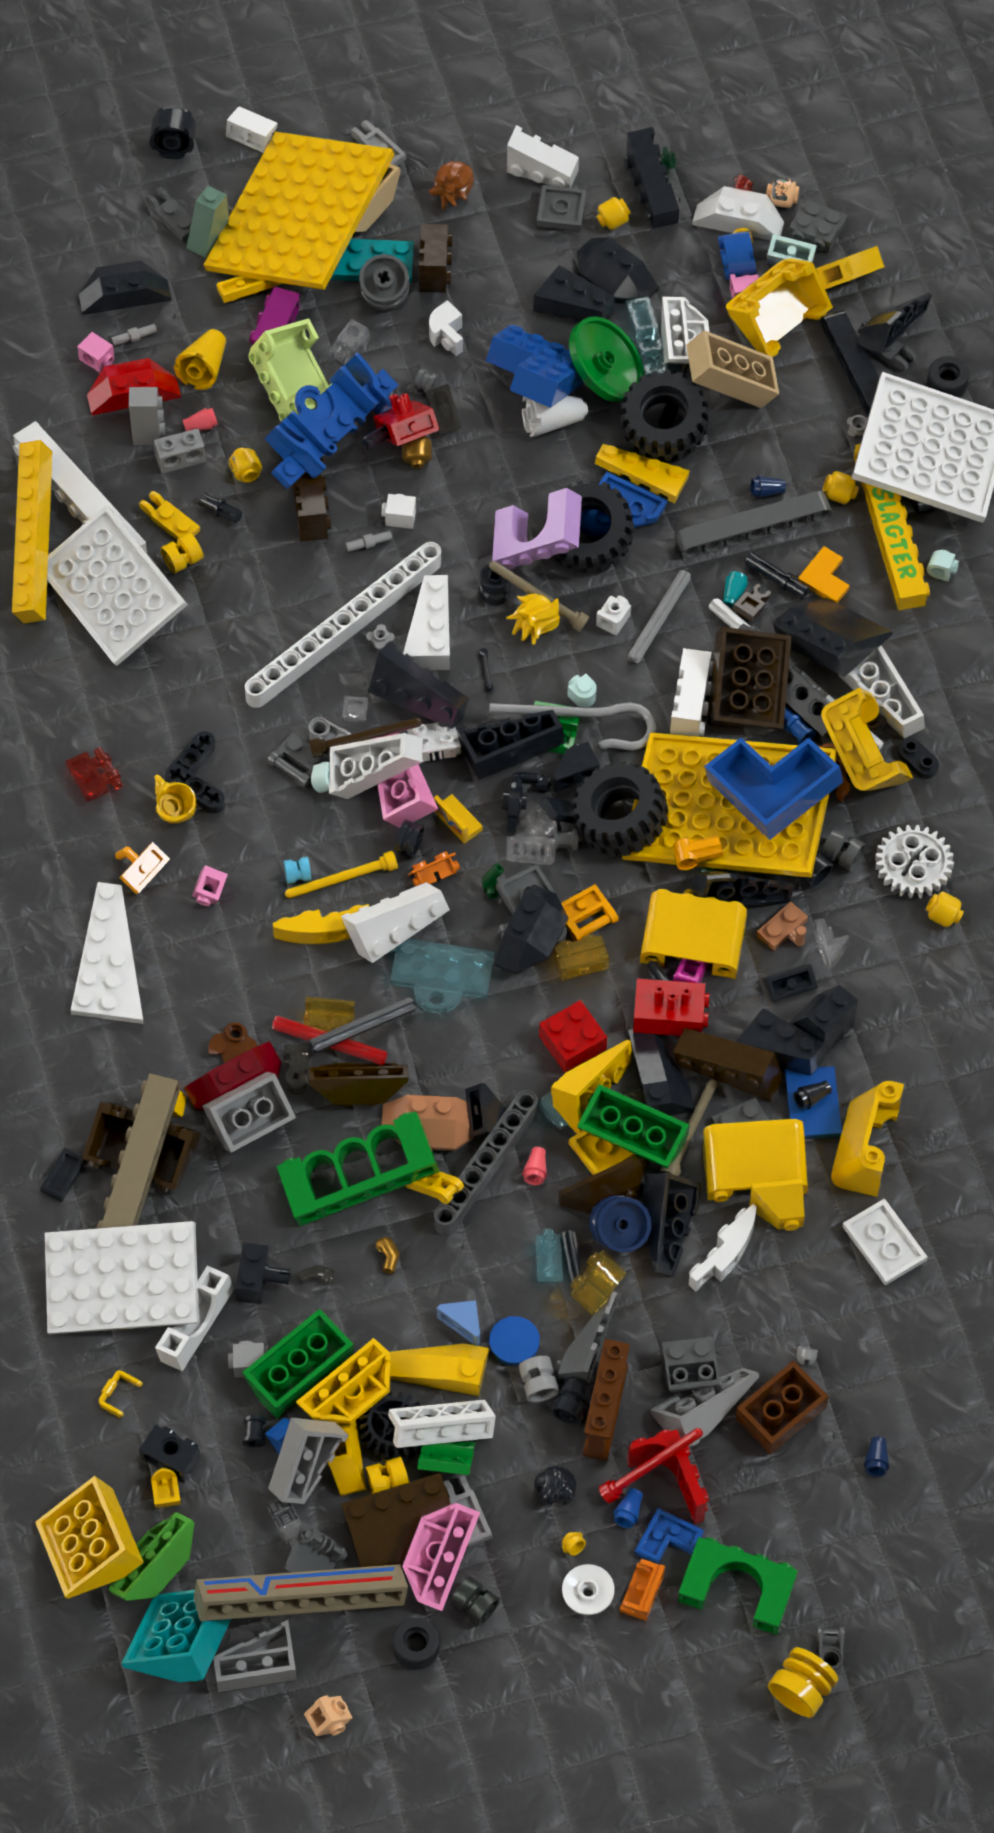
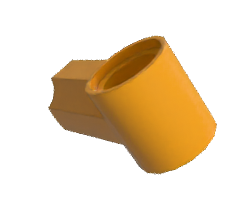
M719 835L696 841L690 838H683L673 844L676 864L680 870H690L695 868L698 862L723 857Z

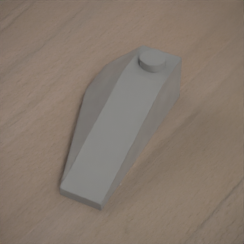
M741 1368L719 1377L720 1386L692 1389L693 1394L681 1399L678 1395L671 1397L650 1410L651 1414L664 1430L673 1431L677 1429L680 1438L695 1428H700L703 1431L702 1437L689 1445L694 1446L716 1427L759 1378L758 1372Z

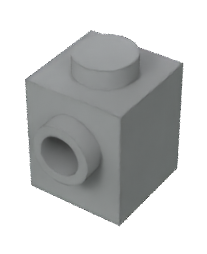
M241 1341L238 1344H233V1353H228L229 1369H234L235 1378L244 1377L242 1372L265 1354L264 1343Z

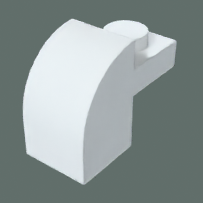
M447 300L430 315V341L434 347L442 343L443 347L447 351L450 350L455 356L462 353L463 338L457 333L462 328V314Z

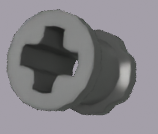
M577 828L572 831H557V829H553V850L558 848H573V850H577Z

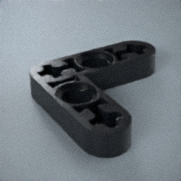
M202 731L195 735L166 769L165 780L169 783L185 782L184 784L189 787L191 785H199L202 788L201 791L194 793L196 804L210 813H218L225 807L224 794L195 775L216 747L214 735L208 731ZM202 741V742L205 743L206 741H209V745L204 744V745L201 747V743H200V742ZM187 756H194L197 758V761L194 764H186L184 759ZM178 774H180V779H172V775L177 776ZM216 798H218V803L213 802L212 804H210V799L215 800Z

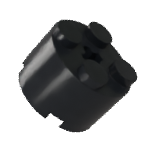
M158 109L151 125L150 147L152 150H157L160 152V156L167 159H181L186 153L189 152L190 154L194 148L196 123L192 113L186 109Z

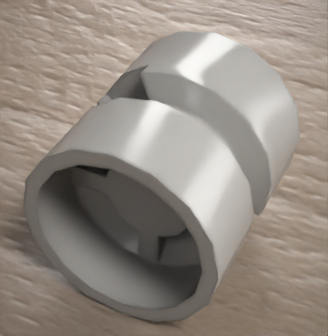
M536 1356L520 1363L518 1367L522 1381L525 1382L524 1389L529 1402L539 1403L548 1401L559 1394L556 1378L552 1376L554 1370L550 1357Z

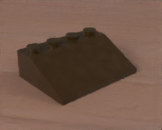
M721 627L716 631L708 725L731 728L783 729L791 648L790 635Z
M441 1473L341 1503L342 1516L360 1567L400 1564L403 1573H405L402 1566L421 1517L451 1505Z

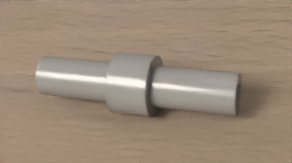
M152 324L139 329L137 327L131 328L126 333L111 337L113 346L128 341L133 343L141 340V337L157 333L156 326Z
M386 531L376 535H372V533L363 535L361 539L345 543L348 552L364 547L369 549L375 547V544L392 540V534L390 531Z

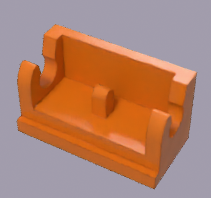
M644 1559L637 1563L619 1612L647 1621L665 1574L664 1565Z

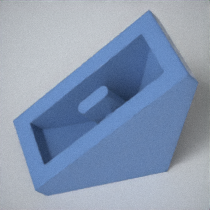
M476 1300L440 1304L437 1307V1318L473 1345L478 1346L480 1344Z

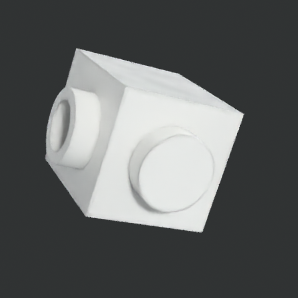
M388 494L387 503L382 504L381 516L385 517V525L413 529L416 514V497L403 494Z

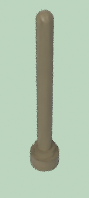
M496 561L490 562L489 568L526 593L543 595L551 603L555 600ZM559 603V614L570 620L571 627L580 632L589 616L582 611L580 613L577 611L573 612Z
M711 1079L708 1081L688 1122L689 1136L679 1156L668 1169L662 1166L659 1173L680 1175L681 1166L679 1164L717 1087L715 1080Z

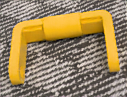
M119 1370L103 1387L102 1395L99 1398V1406L122 1418L124 1413L105 1403L106 1399L111 1396L120 1378L138 1387H141L143 1383Z

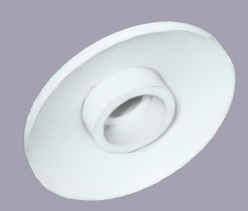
M591 1564L580 1565L573 1568L566 1575L562 1585V1595L566 1604L573 1611L583 1615H594L604 1611L612 1602L614 1583L611 1576L603 1568ZM585 1590H591L593 1594L591 1596H585L583 1592Z

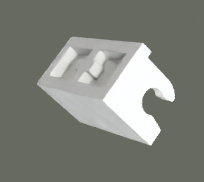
M238 107L227 119L226 137L264 153L273 136L272 133L277 128V122Z

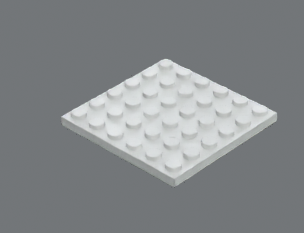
M882 372L852 479L983 523L994 488V410Z

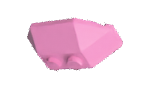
M454 1503L421 1517L402 1566L418 1602L440 1611L443 1610L480 1512Z

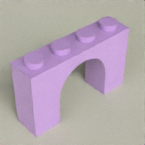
M568 488L549 493L545 526L540 534L529 542L527 541L528 513L514 505L496 510L492 561L506 566L508 570H513L517 566L532 564L534 561L548 559L553 555L567 553L569 550L578 548L582 496Z

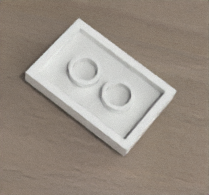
M885 1198L843 1223V1229L884 1285L889 1284L927 1261V1255Z

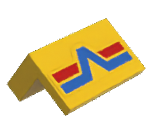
M453 794L443 801L438 795L434 797L438 810L434 811V813L464 844L483 831V826Z

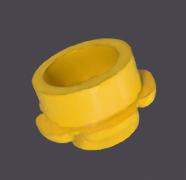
M569 1532L562 1540L563 1552L569 1553L571 1556L578 1555L586 1545L583 1534L581 1532Z

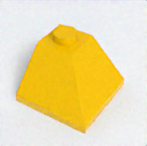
M802 1179L752 1184L749 1207L754 1204L757 1207V1215L777 1229L793 1231L803 1227L805 1215Z

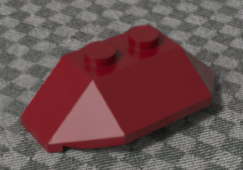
M268 1041L207 1072L185 1086L184 1090L195 1110L204 1111L202 1106L266 1072L274 1073L278 1079L282 1062L271 1042Z

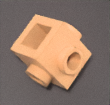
M323 1696L316 1700L314 1705L304 1713L316 1736L326 1734L338 1735L346 1729L345 1725L353 1718L341 1696Z

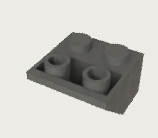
M713 1337L662 1342L661 1358L669 1392L720 1386Z

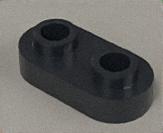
M907 738L901 741L898 748L899 758L923 779H930L936 776L939 768L938 759L916 739ZM907 747H912L914 750H909ZM928 762V763H930L931 765L927 766V765H924L923 763Z

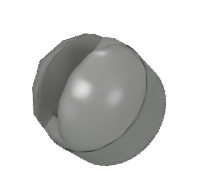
M798 1346V1362L803 1365L805 1359H807V1366L812 1365L817 1358L818 1350Z

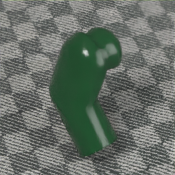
M498 863L494 864L481 879L484 893L490 899H494L499 895L495 886L498 883L497 878L504 872V868Z

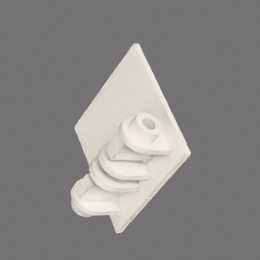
M440 723L422 724L420 727L407 730L409 735L423 739L422 762L430 761L429 753H431L432 760L434 761L435 752L437 751L439 759H442V751L444 758L456 757L457 754H461V745L455 727L451 729Z

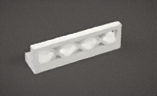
M485 1400L389 1409L388 1413L390 1420L395 1426L393 1443L396 1448L493 1438L496 1418ZM479 1409L482 1410V1412L472 1411V1410H479ZM400 1417H406L409 1419L401 1420Z

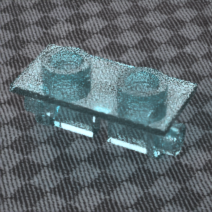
M544 1229L543 1234L536 1235L538 1282H563L561 1234L553 1233V1229Z

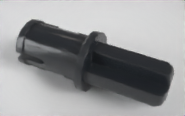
M206 492L201 494L205 498H199V506L214 512V515L217 517L223 516L235 523L241 520L243 512L227 504L225 499L219 500Z

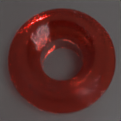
M740 173L737 177L734 176L733 180L736 182L734 186L737 189L752 191L751 187L754 184L752 181Z

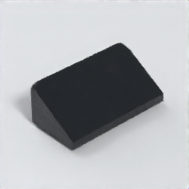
M804 964L762 978L771 1002L818 988L811 964Z

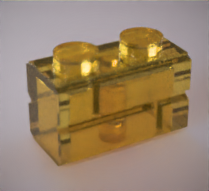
M586 935L581 940L575 942L569 940L562 941L554 948V959L562 981L609 969V956L602 935Z

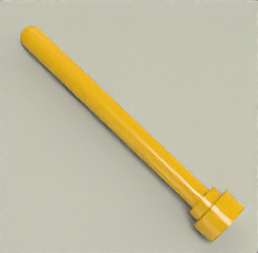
M393 851L383 853V856L379 857L377 861L287 889L285 896L293 898L380 869L390 872L398 869V864Z

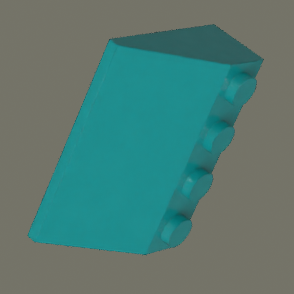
M195 1590L158 1594L152 1599L121 1664L126 1669L176 1682L203 1680L231 1619L200 1621L193 1599Z

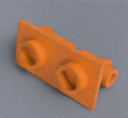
M446 851L434 856V862L426 864V861H422L412 866L413 871L408 876L414 874L415 878L412 879L414 886L416 887L426 882L429 884L436 882L435 872L438 873L440 879L456 874L457 870L460 869L458 862L452 861V857L456 853L448 855Z

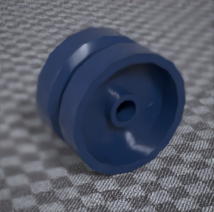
M610 1195L601 1199L593 1207L589 1217V1229L593 1238L601 1246L617 1252H631L640 1248L648 1239L651 1231V1217L647 1208L640 1201L622 1195Z

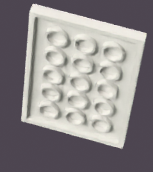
M107 505L48 555L47 580L116 666L188 605Z
M194 1221L45 1233L48 1334L199 1324L196 1224Z

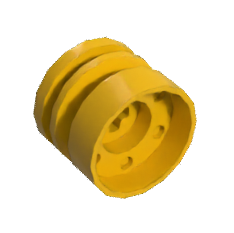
M796 1647L789 1653V1658H786L783 1662L785 1670H777L768 1683V1689L781 1704L794 1713L812 1718L823 1704L822 1696L830 1694L831 1688L835 1687L839 1678L831 1666L820 1657L808 1650Z

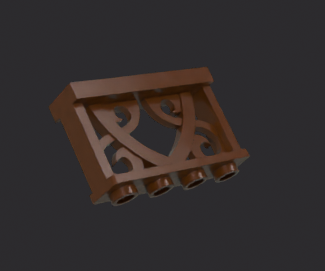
M609 1339L604 1340L584 1434L587 1436L583 1456L608 1461L628 1371V1363H626L630 1346L628 1343Z

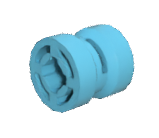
M302 857L298 861L284 860L287 884H293L297 880H303L304 882L312 880L308 857Z

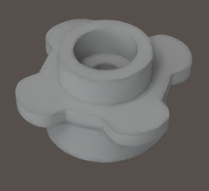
M862 415L848 418L849 430L847 434L850 437L863 436L868 418Z
M383 624L377 625L373 632H368L366 635L367 640L371 641L372 645L379 650L395 639L394 634L389 633Z

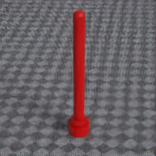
M695 1428L619 1480L606 1481L599 1486L601 1496L607 1503L611 1504L620 1498L624 1488L701 1438L703 1431L700 1428Z

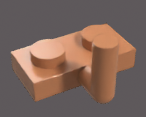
M789 902L757 931L756 936L773 951L788 938L797 946H803L806 936V928L803 925L808 921V916L792 902Z

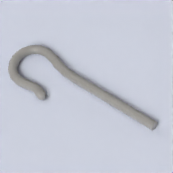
M632 702L602 708L489 703V713L528 715L553 709L556 716L605 717L618 713L634 712L642 716L646 721L647 731L642 739L632 742L612 738L605 739L597 745L600 750L608 748L627 751L641 750L647 746L650 732L656 733L657 728L655 718L651 712L641 704Z

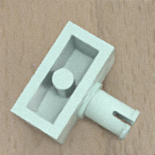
M773 234L767 253L766 264L774 266L788 258L813 262L816 245Z

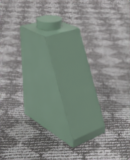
M207 186L198 197L193 212L187 250L207 258L220 233L229 221L227 194Z

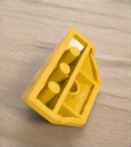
M373 1338L297 1400V1405L315 1420L353 1423L390 1392V1352Z

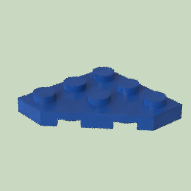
M606 472L598 484L601 485L602 482L608 483L611 489L616 488L621 492V496L625 497L631 510L634 527L657 522L667 507L668 500L611 473ZM585 510L581 512L580 531L592 537L608 533L611 527L608 515L598 510Z

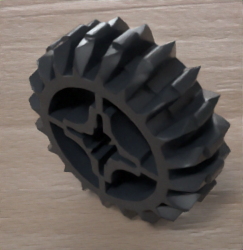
M390 1391L388 1398L383 1397L364 1413L365 1415H361L359 1421L362 1424L359 1425V1432L363 1433L361 1440L367 1442V1449L375 1448L374 1454L376 1456L384 1452L386 1460L390 1454H394V1458H397L400 1453H403L407 1458L409 1456V1449L416 1453L418 1450L417 1446L396 1448L392 1441L395 1426L389 1429V1425L393 1426V1423L386 1411H389V1409L420 1406L419 1401L412 1403L413 1397L411 1395L403 1399L401 1391L397 1397H393V1393ZM374 1421L379 1423V1427L383 1429L382 1437H379L373 1430Z

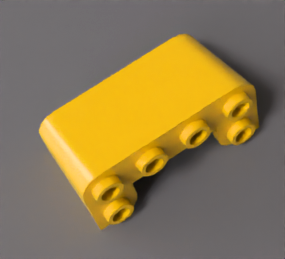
M666 889L654 891L651 894L640 963L648 964L649 961L653 960L664 967L665 956L712 963V975L736 979L746 927L747 909L742 903L737 901L726 902L714 897L702 898L690 893H672ZM720 968H727L729 969V971L722 970Z

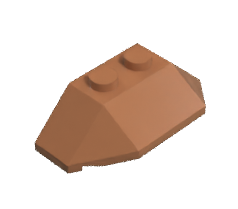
M406 1095L383 1104L382 1125L395 1126L393 1120L399 1118L401 1114L417 1111L432 1150L455 1151L473 1139V1137H470L467 1103L458 1097ZM394 1139L396 1142H398V1143L402 1146V1144H401V1142H400L399 1140Z

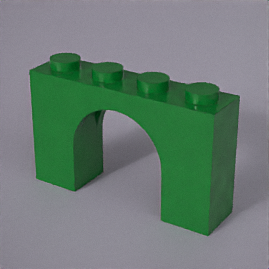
M698 1537L679 1590L678 1602L703 1610L713 1581L724 1572L742 1571L751 1575L761 1589V1598L754 1615L752 1627L777 1635L797 1579L798 1570L785 1562L778 1564L769 1561L766 1556L761 1554L751 1555L745 1553L742 1548L731 1545L728 1547L719 1544L716 1539L710 1537Z

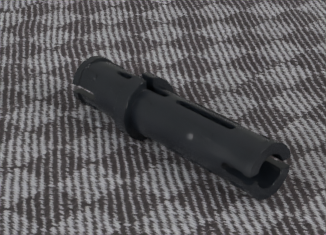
M751 552L748 555L745 565L780 585V589L783 591L788 590L801 600L807 597L810 587L795 579L792 573L782 571L758 556L755 552Z

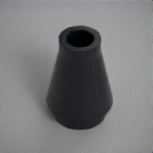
M824 1080L819 1083L798 1087L797 1091L793 1093V1098L799 1109L810 1110L823 1098L831 1094L832 1089L830 1084Z

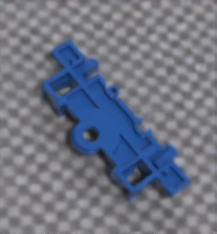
M356 353L329 379L332 385L322 394H320L318 387L312 385L303 386L297 391L295 407L299 415L292 411L265 438L284 459L271 474L286 489L305 472L312 478L318 477L326 468L320 458L324 454L328 457L332 456L337 451L335 444L348 432L354 433L358 429L354 421L362 426L366 422L365 417L372 410L379 414L388 411L392 407L388 395L398 387V384L384 369L376 375L359 353ZM307 398L314 400L317 405L316 409H309L305 404V400Z

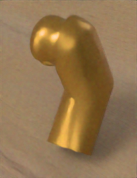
M388 1237L380 1238L376 1241V1249L379 1252H383L386 1256L382 1271L387 1274H394L400 1253L392 1239Z

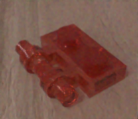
M102 747L94 750L96 756L90 758L86 751L65 761L67 769L86 802L108 793V787L106 786L108 783L112 784L116 790L123 786L120 780V773L117 769L113 768L109 754L105 753ZM103 767L105 773L100 775L97 768Z

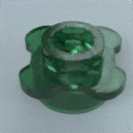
M663 147V153L660 154L662 165L665 164L668 174L669 169L676 167V154L674 151H668L667 147Z

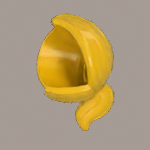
M155 775L156 811L159 816L168 823H181L192 818L196 810V797L193 790L184 783L165 782L160 775Z

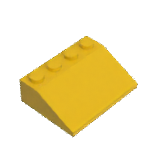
M93 1476L35 1522L64 1596L68 1599L120 1580L144 1563L113 1488L96 1476Z

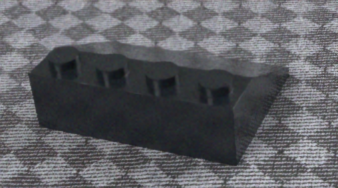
M828 598L789 608L773 622L776 634L791 636V650L843 677L849 674L893 635L891 630Z

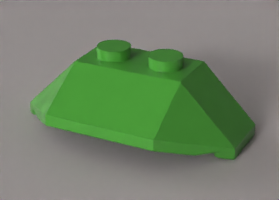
M175 1512L169 1519L149 1529L136 1544L144 1563L126 1577L112 1582L108 1588L110 1593L126 1601L156 1597L190 1559L194 1530L193 1520Z

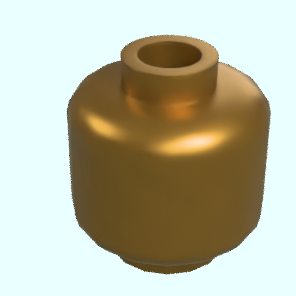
M425 435L402 444L403 461L410 464L411 468H423L424 464L432 459L431 440Z

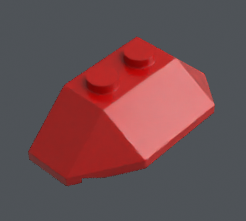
M150 358L104 366L87 393L91 415L129 408V387H157L159 396H162L163 401L181 398L176 376Z

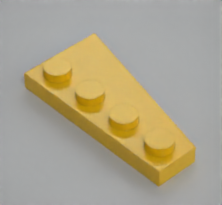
M603 444L595 459L596 465L618 476L626 475L630 478V482L636 485L642 483L650 487V492L656 495L662 493L668 496V501L674 504L689 478L690 470L670 465L657 459L641 456L634 452H628L611 445Z

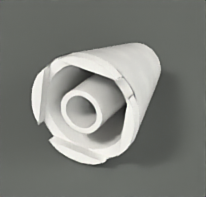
M524 396L522 402L526 401V408L522 409L523 423L526 432H531V437L582 421L588 413L587 403L583 402V399L580 397L567 396L551 408Z

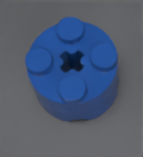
M749 231L718 236L725 280H730L731 274H735L736 277L757 275Z

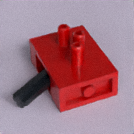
M407 393L400 396L397 394L391 395L389 399L392 409L373 416L377 429L363 437L362 445L367 449H371L386 440L399 446L440 430L433 408L415 400L410 402Z
M649 961L645 965V970L651 980L637 979L633 1033L681 1036L684 1028L702 1032L703 1028H707L708 1013H704V1008H709L710 994L705 993V983L669 981L658 962Z

